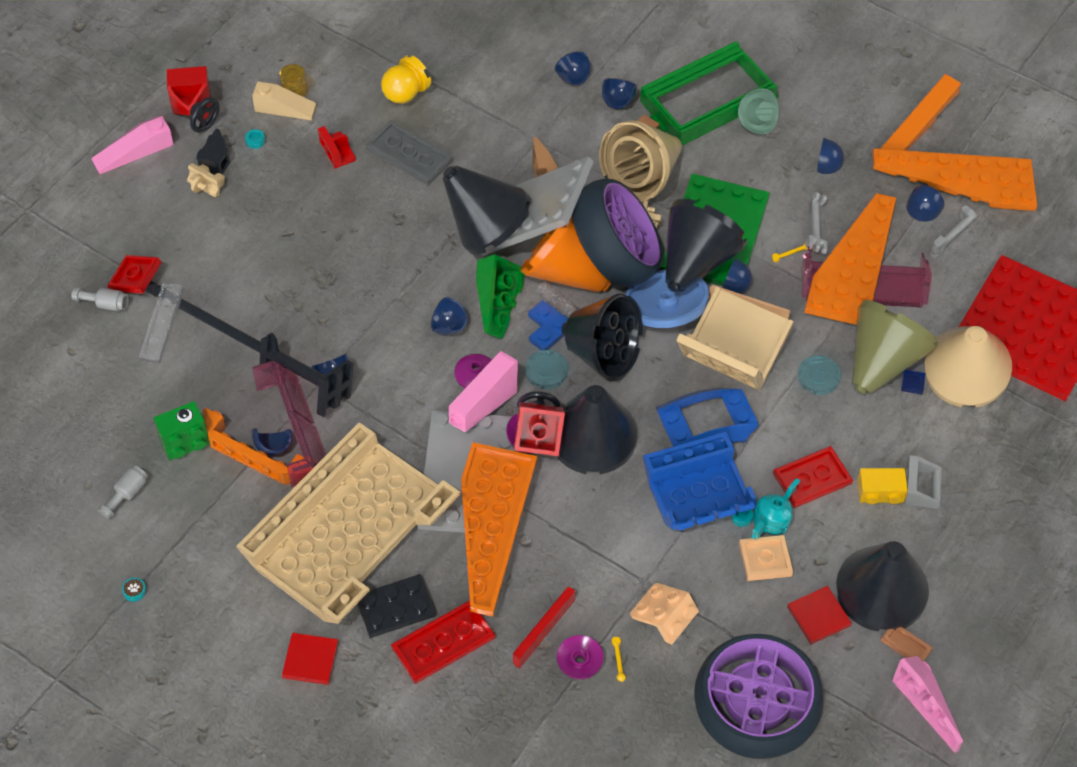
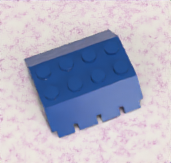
M727 432L643 455L649 488L665 525L671 530L677 529L680 531L694 527L695 523L700 525L714 521L715 517L721 519L736 514V511L741 513L755 509L756 496L751 486L746 489L734 463V448Z

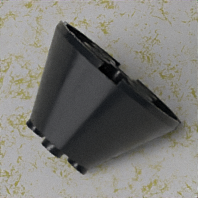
M616 294L583 308L575 309L567 322L563 323L561 331L565 335V342L569 351H572L602 377L618 380L628 374L639 355L640 348H637L639 335L643 336L642 315L637 302L631 296Z

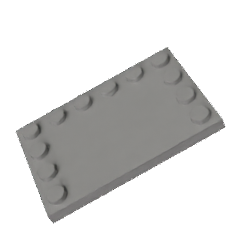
M589 156L580 160L577 159L573 163L515 185L524 189L531 198V203H526L525 206L528 214L518 229L506 241L496 248L492 244L485 247L486 253L482 255L490 254L568 225L594 161Z
M432 411L424 475L437 484L444 480L460 491V495L431 526L417 525L418 529L465 533L461 478L472 442L514 451L506 435V426L512 416L487 415L468 431L463 432L449 423V412Z

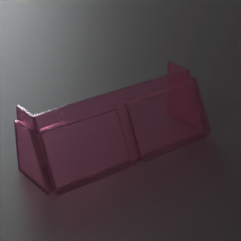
M807 246V253H803L801 267L802 297H806V301L813 276L824 263L811 260L809 246ZM921 253L919 267L881 265L873 301L885 306L922 308L923 304H927L932 273L928 260H925L924 253Z
M275 361L254 366L252 370L257 391L278 386L304 459L286 464L292 488L326 456V452L317 428L312 424L315 422L298 377Z

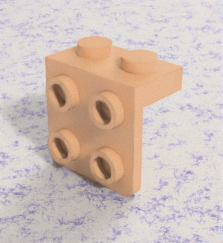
M655 583L633 608L630 615L632 619L656 626L665 642L673 644L699 610L689 592Z

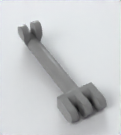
M815 192L811 199L812 235L805 239V246L809 250L813 247L814 252H819L820 250V254L825 255L828 247L827 241L820 239V206L826 202L827 196H820V193Z
M963 206L959 215L962 220L944 237L940 235L934 241L929 255L931 259H937L943 253L945 246L977 218V214L970 207Z

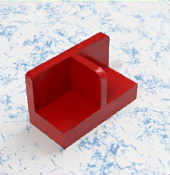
M325 126L317 128L319 142L334 169L356 161L346 134H342L339 131L330 135Z

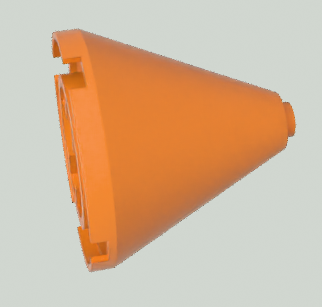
M572 215L568 225L545 233L532 250L533 253L529 260L526 259L520 269V272L528 277L597 293L601 290L605 292L612 283L594 266L584 251L575 231Z

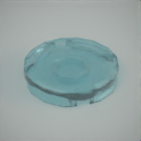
M540 350L533 353L527 359L525 373L529 383L533 386L535 384L540 389H553L563 383L568 374L566 360L559 353L551 350Z
M824 356L806 358L800 364L797 373L798 382L801 387L815 395H826L833 392L841 379L838 365L830 358Z

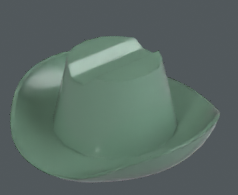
M756 89L748 93L739 104L738 116L740 122L746 129L756 134L771 132L775 128L779 117V105L774 93L767 89Z

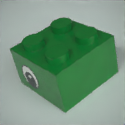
M195 401L153 417L159 441L169 461L181 458L192 451L201 450L210 444L205 421Z

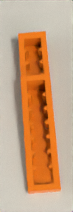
M945 74L880 149L907 151L932 126L940 112L959 94L962 83Z

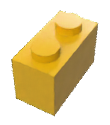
M860 468L857 478L860 503H904L908 492L905 468Z

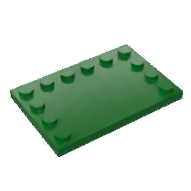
M691 174L683 199L695 200L694 206L702 209L707 204L721 211L736 222L744 231L743 241L747 239L742 252L702 278L705 282L723 286L734 258L741 260L748 266L770 192ZM667 248L660 266V270H666Z

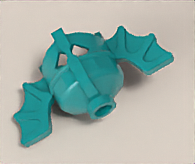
M796 478L787 489L784 497L778 494H770L759 499L754 511L753 524L755 528L751 536L753 539H759L764 532L771 534L782 533L783 535L787 532L793 513L789 498L797 490L796 486L801 480Z

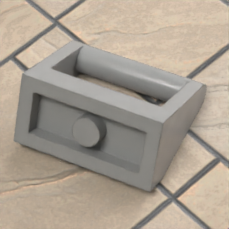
M910 455L906 465L908 492L904 505L939 509L941 507L942 467L919 456ZM918 472L933 474L932 498L917 491Z

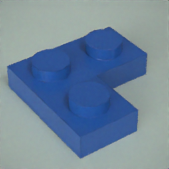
M544 300L528 312V317L541 326L529 336V342L545 353L565 336L562 334L561 329L563 323L567 322L568 319Z

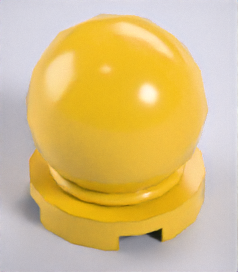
M406 55L400 59L399 65L388 68L382 76V92L393 103L404 104L413 100L418 91L423 92L431 85V77L427 78L423 71L426 67L419 59L413 55L410 58Z

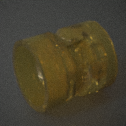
M297 64L284 66L280 70L281 87L305 97L307 95V84L303 67Z

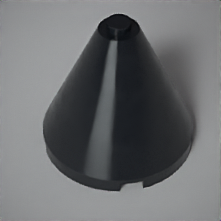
M457 165L449 166L443 173L444 186L462 245L473 255L486 253L484 248L491 244L495 248L502 244L518 229L528 214L525 206L526 203H531V198L521 187Z
M691 199L675 200L668 212L665 282L668 289L676 293L686 290L742 252L747 243V239H744V241L742 239L744 231L730 217L707 204L704 209L694 206L696 201Z
M592 385L562 406L565 416L559 456H556L561 463L579 473L586 474V471H600V474H605L618 469L629 460L634 452L637 440L635 421L628 410L603 387Z
M896 541L866 547L854 552L843 562L836 579L837 599L846 615L860 626L879 632V629L896 630L900 627H909L921 616L928 601L929 586L923 570L907 549Z

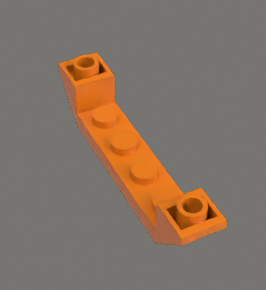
M207 408L203 409L211 448L284 485L300 482L316 466L313 459L299 454L294 457L288 467L279 460H272L262 451L257 452L246 443L237 442L223 431L226 429L223 415L216 410L211 411Z

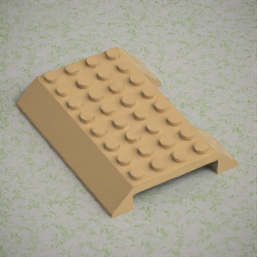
M359 422L236 547L260 574L324 622L339 624L370 591L362 581L415 525L431 526L460 495V491L444 480L437 484L380 445L377 442L376 433Z

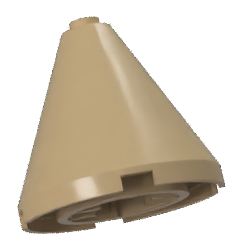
M632 120L616 124L602 138L599 149L600 168L603 176L607 175L609 179L623 183L642 202L655 197L663 190L679 157L682 145L677 137L647 124Z
M979 326L952 328L936 337L935 342H938L934 351L925 357V377L928 385L939 398L957 407L975 405L976 408L995 401L1003 394L1011 378L1012 361L1006 346L998 337Z

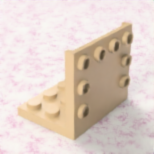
M716 287L693 334L687 333L686 336L679 334L676 342L683 356L760 391L794 321L781 317Z

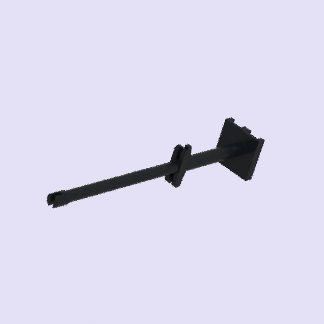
M152 280L147 286L145 292L159 297L259 352V365L261 369L265 370L269 367V371L273 372L278 364L318 386V415L326 416V410L329 407L335 409L340 405L341 398L349 399L351 397L354 363L349 360L344 361L332 371L323 375L281 352L278 347L277 338L273 333H269L259 341L169 292Z

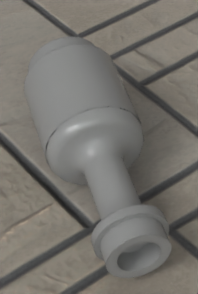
M78 287L72 291V300H76V302L81 300L94 301L97 308L104 310L125 311L129 302L128 295L118 290L100 288L97 293L85 292L82 288Z
M134 465L132 468H128L114 485L116 494L106 506L101 505L98 512L106 519L113 517L114 513L112 511L123 499L131 500L146 483L148 475L138 466Z

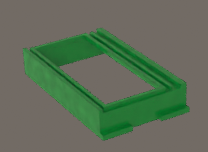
M735 41L642 86L640 102L650 112V118L660 124L659 129L677 137L683 146L739 118V104L748 93L683 125H680L658 98L734 61L759 86L756 89L770 90L774 93L776 99L779 95L776 93L778 85L768 78L743 51L739 43Z

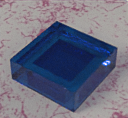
M905 370L902 377L901 391L922 395L926 373Z

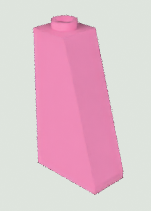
M502 351L499 352L449 405V423L466 432L517 393L518 360Z

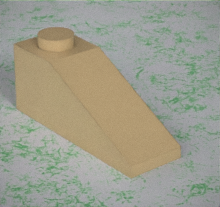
M257 81L252 95L255 112L312 120L317 106L315 102L277 84Z

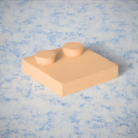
M784 535L760 537L759 539H739V548L747 581L793 576V568Z

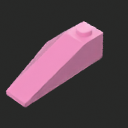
M156 116L143 121L92 157V162L98 173L102 174L173 146L170 128L163 116Z
M918 656L901 659L892 681L954 753L958 752L963 739L930 666Z

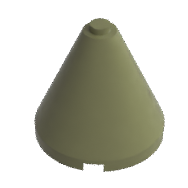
M862 300L857 312L852 384L855 386L854 390L862 395H866V393L871 394L934 351L938 344L937 341L935 342L936 337L917 322L901 313L897 315L888 311L887 306L871 300Z

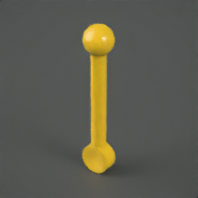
M804 243L803 246L782 254L774 253L772 261L779 262L782 257L809 249H806Z
M613 637L612 645L615 647L618 668L617 680L623 682L626 676L622 670L619 649L621 639Z

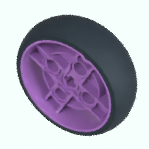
M601 179L587 184L582 189L572 213L575 231L587 256L602 275L614 284L636 286L646 282L659 269L663 256L657 229L646 208L627 186L617 180Z
M746 634L722 643L705 659L695 681V705L702 725L717 743L740 756L768 759L785 755L797 749L811 736L821 718L823 689L814 665L799 648L779 637L766 634ZM744 659H755V661L738 666L731 674L720 672L723 668L734 662ZM776 664L789 671L799 682L802 690L793 688L789 677ZM759 672H764V673H766L768 676H767V677H762V676H760L758 673H759ZM731 688H737V689H739L741 692H739V693H734V692H732L730 689H731ZM756 694L762 695L761 698H757ZM777 699H785L788 703L782 704ZM714 701L725 703L727 712L736 723L741 725V729L732 725L722 716ZM749 715H757L760 719L753 720ZM786 718L799 720L795 725L782 732L763 734V731L777 727Z

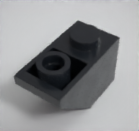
M215 129L212 135L208 136L206 144L198 151L196 157L198 165L204 164L209 168L210 173L214 175L217 173L223 174L230 164L228 149L219 129Z

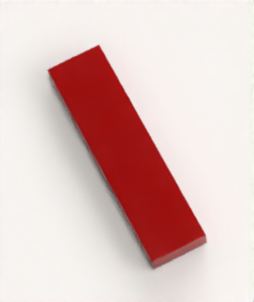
M567 587L518 646L513 653V665L520 669L575 601L574 589Z

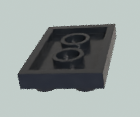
M421 574L372 589L357 604L369 639L436 617Z

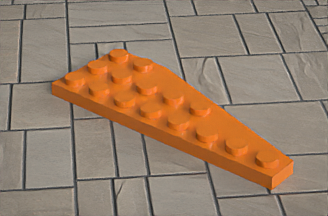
M873 148L872 162L873 169L894 176H906L910 178L909 181L917 183L918 180L946 193L956 196L958 194L971 197V201L978 203L980 200L989 203V206L993 208L1035 211L1037 208L1031 159Z
M876 193L813 276L804 313L857 325V312L862 300L873 301L896 197Z
M472 442L461 478L470 611L493 616L537 463V456Z

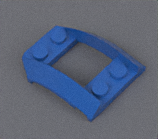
M720 387L700 390L680 396L656 407L673 447L723 432H727L731 443L740 441L744 443L747 442V438L752 431L754 432L759 426L742 389ZM722 398L734 425L713 429L693 437L680 409L701 401Z

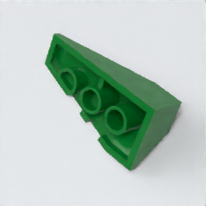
M495 254L477 260L476 285L484 333L501 340L510 322L509 315L511 310L517 304L515 301L516 297L522 291L524 274L520 272L521 266Z

